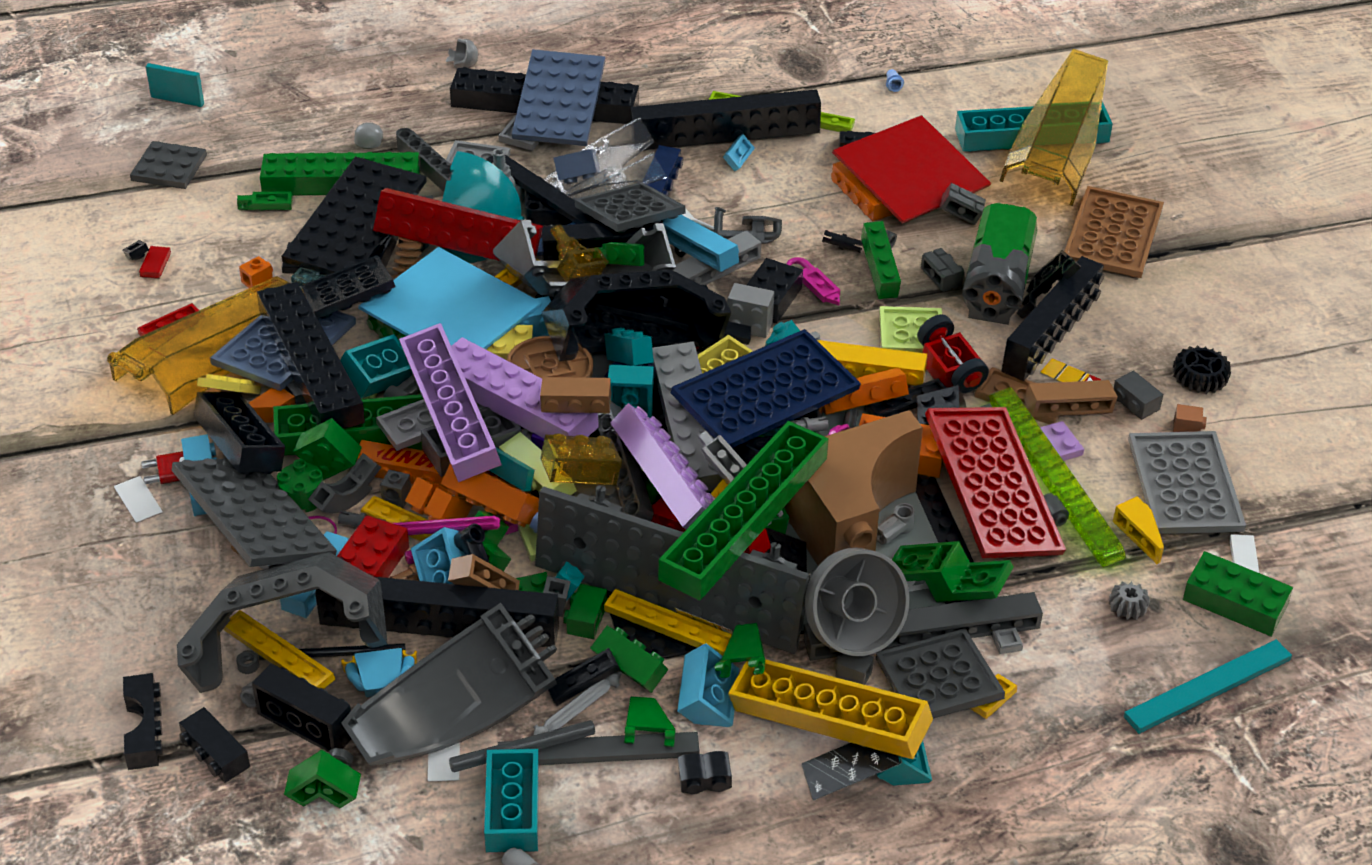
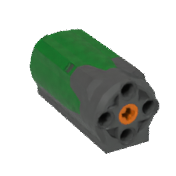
M994 203L983 209L962 291V296L969 309L968 318L1009 325L1010 317L1021 306L1038 231L1037 216L1028 208Z

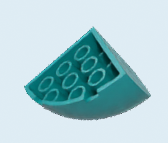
M457 151L450 168V172H452L450 181H446L442 201L517 220H524V217L521 216L519 195L510 179L489 161L470 153ZM440 247L468 263L489 259Z

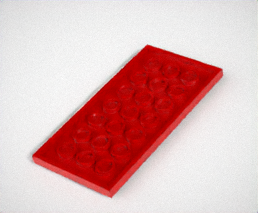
M928 408L925 413L982 559L1063 555L1066 551L1065 545L1007 408Z

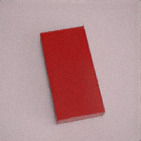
M150 246L139 270L140 277L160 278L171 255L170 247Z

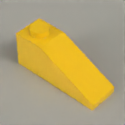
M1138 496L1117 505L1113 523L1156 564H1159L1164 545L1152 510Z

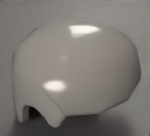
M363 123L356 128L354 141L357 146L375 148L381 145L383 131L379 125Z

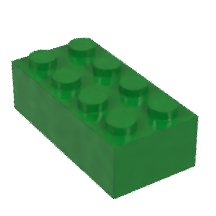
M1204 551L1186 583L1183 600L1272 637L1289 604L1293 587Z

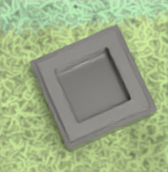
M1016 627L993 631L992 638L999 654L1022 651L1023 643Z

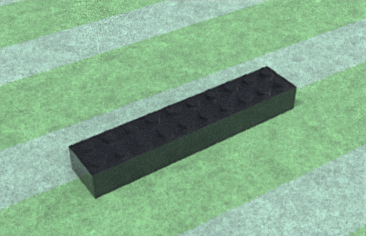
M466 67L457 68L450 86L451 107L517 113L526 74L469 69ZM601 82L593 121L631 125V107L639 106V85Z
M817 89L631 107V134L634 151L657 149L659 145L682 147L734 142L742 134L748 140L820 133L821 100Z
M298 282L257 291L259 312L317 425L331 418L343 429L364 424L363 401Z
M375 577L381 582L386 631L453 638L480 620L481 615L501 603L516 623L528 615L535 617V621L522 630L524 635L535 627L541 626L543 629L541 635L546 633L549 639L540 647L556 645L559 630L558 594ZM316 589L315 597L320 625L359 628V622H352L345 616L343 602L320 589Z

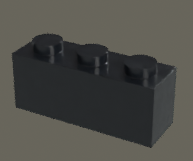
M205 707L179 722L181 730L179 734L180 740L186 747L190 746L193 749L196 758L200 762L204 761L207 764L209 771L214 777L219 776L226 783L250 767L247 750Z

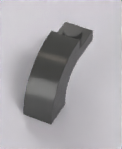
M362 453L345 477L332 484L321 481L308 500L325 513L334 514L340 513L341 510H348L364 499L373 489L369 484L382 467L369 456Z

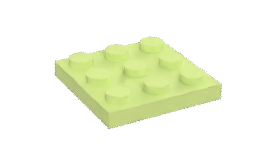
M880 306L881 348L922 353L924 346H922L917 338L918 330L929 318L942 314V308Z

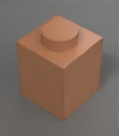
M1177 404L1173 420V432H1198L1201 429L1205 430L1207 417L1203 416V407Z

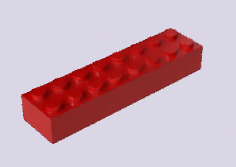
M385 188L380 192L373 231L499 261L493 254V249L521 220ZM532 223L537 231L530 239L536 259L543 226Z

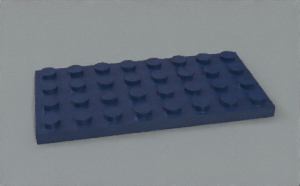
M803 329L677 384L671 388L670 393L713 438L721 435L734 448L786 424L787 421L799 418L859 390L861 383L806 329Z

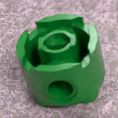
M297 459L293 464L283 468L277 474L278 487L280 490L287 492V495L295 501L301 510L311 512L318 508L308 499L321 481L324 482L322 471L316 465L306 463L303 459Z

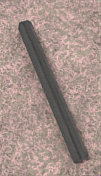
M589 720L458 755L449 759V766L452 772H458L486 764L487 750H539L595 734V726L593 721Z

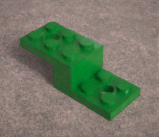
M959 541L902 545L892 558V561L902 571L906 582L925 580L936 602L995 599L998 597L1014 568L1010 560L970 563Z

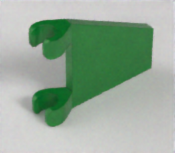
M757 623L735 626L722 659L714 667L716 671H721L720 678H728L731 675V664L733 662L749 661L748 666L750 668L755 667L754 675L764 673L765 656Z
M631 696L624 732V743L634 744L635 732L639 730L665 733L664 746L674 747L676 729L655 698Z

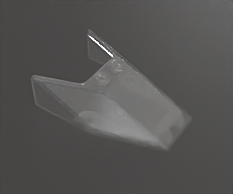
M639 117L581 150H596L600 172L586 180H583L582 177L578 178L577 183L564 184V182L558 180L555 170L544 180L572 199H578L640 182L647 185L665 179L667 176L653 153L623 168L626 163L654 142Z

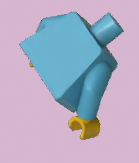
M402 648L355 653V656H352V661L345 662L344 659H341L343 671L358 691H364L365 697H372L417 663V651L414 650V653L411 655L406 654V650L402 651Z

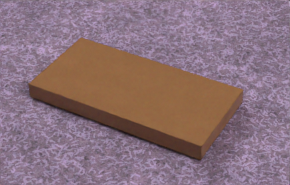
M994 367L990 369L986 381L975 391L974 397L1000 407H1006L1011 411L1049 425L1056 423L1060 417L1057 415L1032 417L1024 398L1028 384L1035 382L1026 379L1021 381Z

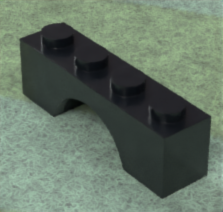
M153 673L123 677V697L127 712L136 713L143 717L141 723L134 730L124 734V756L128 770L159 766V755H163L162 740H158V736L163 734L161 720L158 721V716H162L161 702L157 701V697H161L160 682L155 683Z

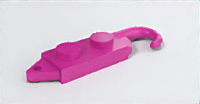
M794 257L787 261V265L799 264L804 268L802 283L823 303L829 302L840 305V289L818 268H815L808 260L801 257Z

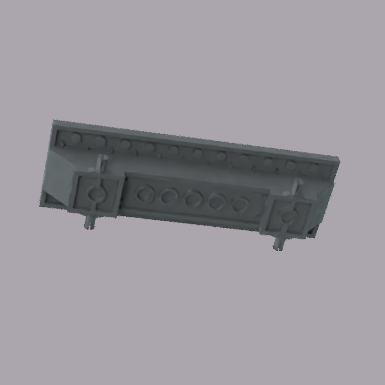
M602 485L596 487V496L580 493L575 497L547 487H543L539 491L536 567L558 573L567 561L572 566L577 567L585 576L582 580L583 583L607 589V591L612 593L617 589L676 613L675 608L730 629L732 632L736 625L757 623L762 644L792 654L797 652L805 616V595L809 573L797 570L798 564L786 561L780 557L781 545L779 543H771L770 553H762L756 550H752L750 554L743 552L701 600H698L658 580L659 559L684 532L623 513L622 506L613 504L605 499L606 487H602Z

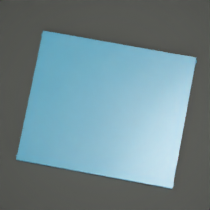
M438 247L395 278L393 281L396 287L392 288L389 293L372 296L369 301L361 303L359 309L406 336L441 323L450 345H453L463 337L487 349L538 309L542 302Z

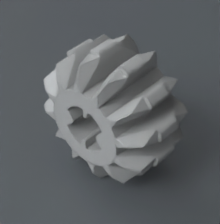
M1122 581L1120 585H1115L1112 589V593L1109 596V604L1111 605V611L1117 612V617L1124 616L1127 620L1132 617L1137 620L1139 616H1144L1147 612L1150 597L1148 596V590L1142 589L1141 584L1133 585L1132 581L1126 584Z

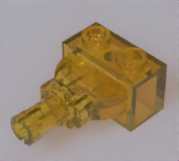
M556 225L550 230V233L558 242L556 249L559 252L560 264L557 270L565 282H568L571 278L601 275L608 261L598 247L587 249L580 245L574 237L567 235L562 225Z

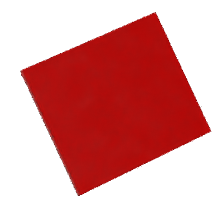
M922 115L832 151L902 224L940 208L942 195L950 183L972 193L991 185V182Z

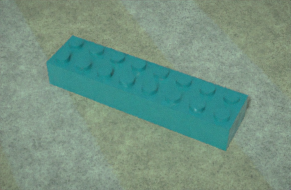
M1096 102L957 111L955 131L962 151L972 152L979 150L990 151L995 149L1110 142L1113 123L1104 103Z

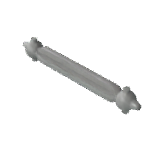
M617 671L586 689L548 718L543 726L536 724L533 727L535 729L533 734L537 735L564 726L607 693L610 686H615L616 688L620 686L619 678L622 672Z

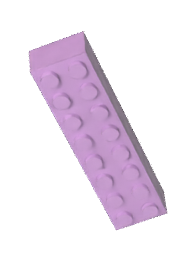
M439 323L400 338L399 340L458 482L502 465L496 447L442 324Z
M463 337L451 345L474 400L480 405L490 408L493 412L515 422L568 452H571L599 427L598 413L541 412L540 392L542 378Z
M628 403L610 423L681 526L687 530L715 498L706 492L708 487L701 480L697 479L699 475L688 466L689 461L682 454L678 453L680 449L669 440L671 436L664 429L660 428L662 424L653 416L649 418L648 414L641 407L635 408Z

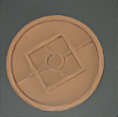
M550 336L534 337L519 343L509 352L506 359L540 378H591L593 374V359L587 349H582L578 343L579 350L575 359L559 361Z

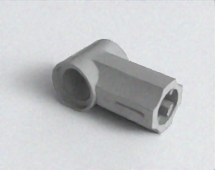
M907 503L898 504L894 508V513L878 524L877 541L882 545L884 543L887 544L901 533H909L913 530L915 513L913 506Z

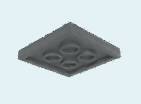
M152 141L131 172V181L186 189L206 158V149Z

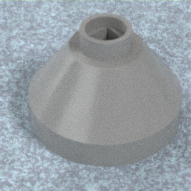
M864 548L840 550L822 561L810 578L805 595V613L808 624L818 640L830 649L850 656L874 654L892 643L905 624L910 601L908 585L897 564L884 554Z

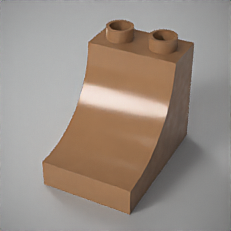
M910 410L825 436L829 438L827 460L784 507L790 517L789 523L799 538L806 542L807 550L818 566L827 557L843 549L864 548L875 551L879 512L896 499L916 492L923 427Z

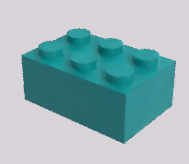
M394 334L346 350L340 359L361 399L384 391L391 385L398 386L413 374L401 343Z
M609 365L608 378L611 379V401L622 409L628 403L635 408L639 406L651 418L653 416L654 367Z

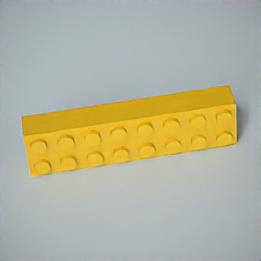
M765 659L764 673L758 675L753 674L755 667L750 668L748 666L749 661H746L728 692L733 707L737 712L909 759H914L933 721L928 701Z

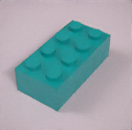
M538 749L487 750L484 825L486 853L506 852L513 847L522 849L524 852L538 851Z

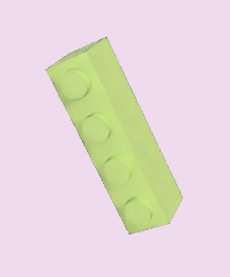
M521 432L499 446L500 450L535 470L531 490L534 491L536 489L539 493L543 487H547L568 495H572L577 491L571 476Z

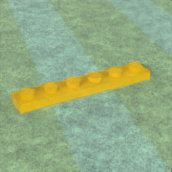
M617 589L613 591L604 604V611L697 648L707 643L722 656L732 634Z
M239 610L229 618L230 621L225 626L224 631L277 667H283L298 678L306 679L317 688L325 689L335 680L332 671L243 611Z

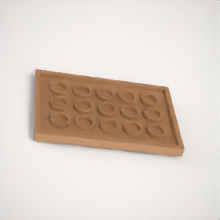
M1087 186L1064 252L1076 262L1083 256L1103 264V270L1142 278L1164 202Z

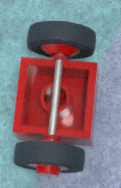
M943 314L933 316L922 324L917 333L919 342L924 346L922 353L927 354L926 370L933 379L939 378L947 388L959 385L962 393L974 391L986 381L989 375L987 365L960 332L953 334L954 324L948 316Z

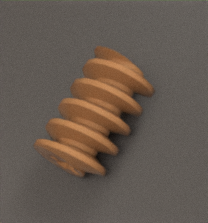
M398 237V239L403 241V243L397 244V247L401 248L402 251L395 252L396 255L400 256V259H394V262L399 264V266L393 267L392 270L398 272V274L391 275L392 278H397L420 261L418 257L422 254L421 250H419L423 247L422 242Z

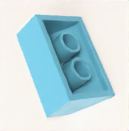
M443 527L411 548L419 581L453 584L448 581L452 558L466 556L465 552L459 550L454 542V536L460 531Z
M707 643L685 654L677 711L694 724L730 727L733 725L735 709L728 692L739 675V668L732 663L731 675L728 678H720L721 671H716L714 667L723 656Z

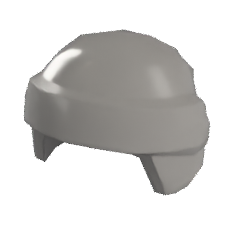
M458 39L456 51L449 48V56L446 62L454 61L455 68L472 67L478 61V49L471 40Z

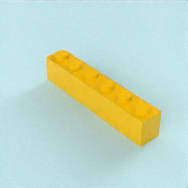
M817 340L855 378L899 368L906 374L907 385L917 386L924 383L927 367V354Z

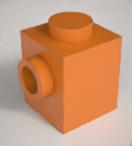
M260 256L239 266L241 282L253 292L273 282V267Z

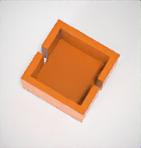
M418 476L405 499L407 503L412 505L411 509L413 511L429 516V520L466 518L473 504L465 501L466 499L448 493L447 488Z

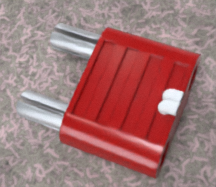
M183 451L158 455L156 459L142 461L141 466L143 469L158 466L159 472L157 475L145 476L143 478L144 483L160 482L161 484L180 481L171 469L173 462H182L184 460Z

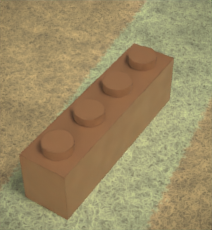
M1109 380L1028 384L1024 401L1032 417L1113 413L1118 396Z

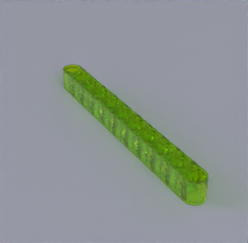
M1008 387L990 394L989 400L992 407L1007 408L1030 464L1050 493L1058 496L1069 512L1068 519L1098 563L1104 568L1125 560L1126 553L1123 545L1013 388Z

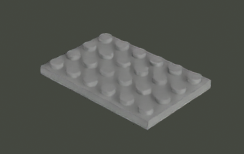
M1216 431L1129 433L1128 441L1145 501L1153 512L1160 534L1245 532L1246 523Z

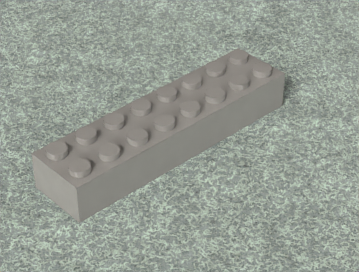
M694 342L652 348L654 361L652 367H654V377L668 433L671 436L670 441L679 447L680 451L678 453L682 454L689 461L688 466L699 475L697 479L701 480L708 487L706 492L714 491L722 481V477L709 464L701 450L704 445L698 436L706 430L670 393L673 386L702 374Z

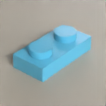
M742 134L735 140L723 158L736 171L741 168L755 147Z

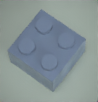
M593 149L553 158L558 180L564 182V184L577 183L578 178L582 177L583 180L597 178L596 174L601 173L596 150Z

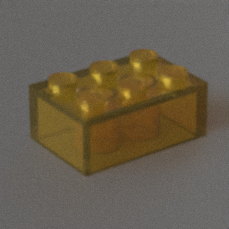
M563 434L545 435L540 459L550 482L617 485L622 460L611 438L605 436L586 437L584 435L565 436Z

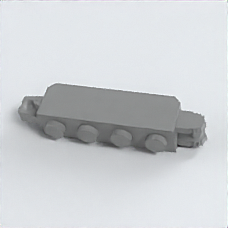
M704 431L698 436L704 445L701 450L709 464L729 485L747 464L721 435L713 439ZM782 510L777 514L778 517L783 515Z

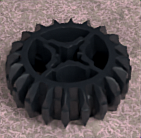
M1198 345L1195 348L1189 346L1188 349H1182L1177 354L1173 363V377L1177 379V383H1182V387H1188L1189 391L1196 390L1197 393L1203 391L1205 394L1209 391L1215 393L1216 390H1222L1228 383L1231 375L1230 362L1227 361V357L1222 356V352H1215L1214 348L1207 349L1206 346L1200 348Z

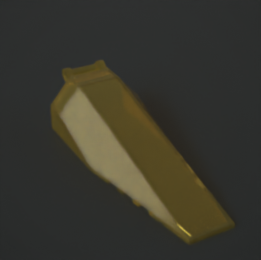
M1072 49L1023 122L1004 164L1000 182L1004 181L1009 169L1023 165L1022 174L1034 175L1051 181L1057 186L1063 177L1072 191L1069 205L1073 206L1096 145L1108 60Z
M278 276L273 277L134 339L118 352H111L108 355L107 362L110 365L112 379L117 381L129 372L138 381H143L152 374L166 395L170 414H176L196 399L197 392H205L209 389L208 387L197 386L198 377L206 378V374L226 376L230 373L227 370L212 365L210 357L261 315L257 291L282 286L289 282Z

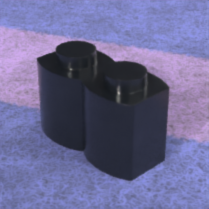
M728 752L691 753L678 757L682 793L698 794L705 790L722 792L732 788V774Z

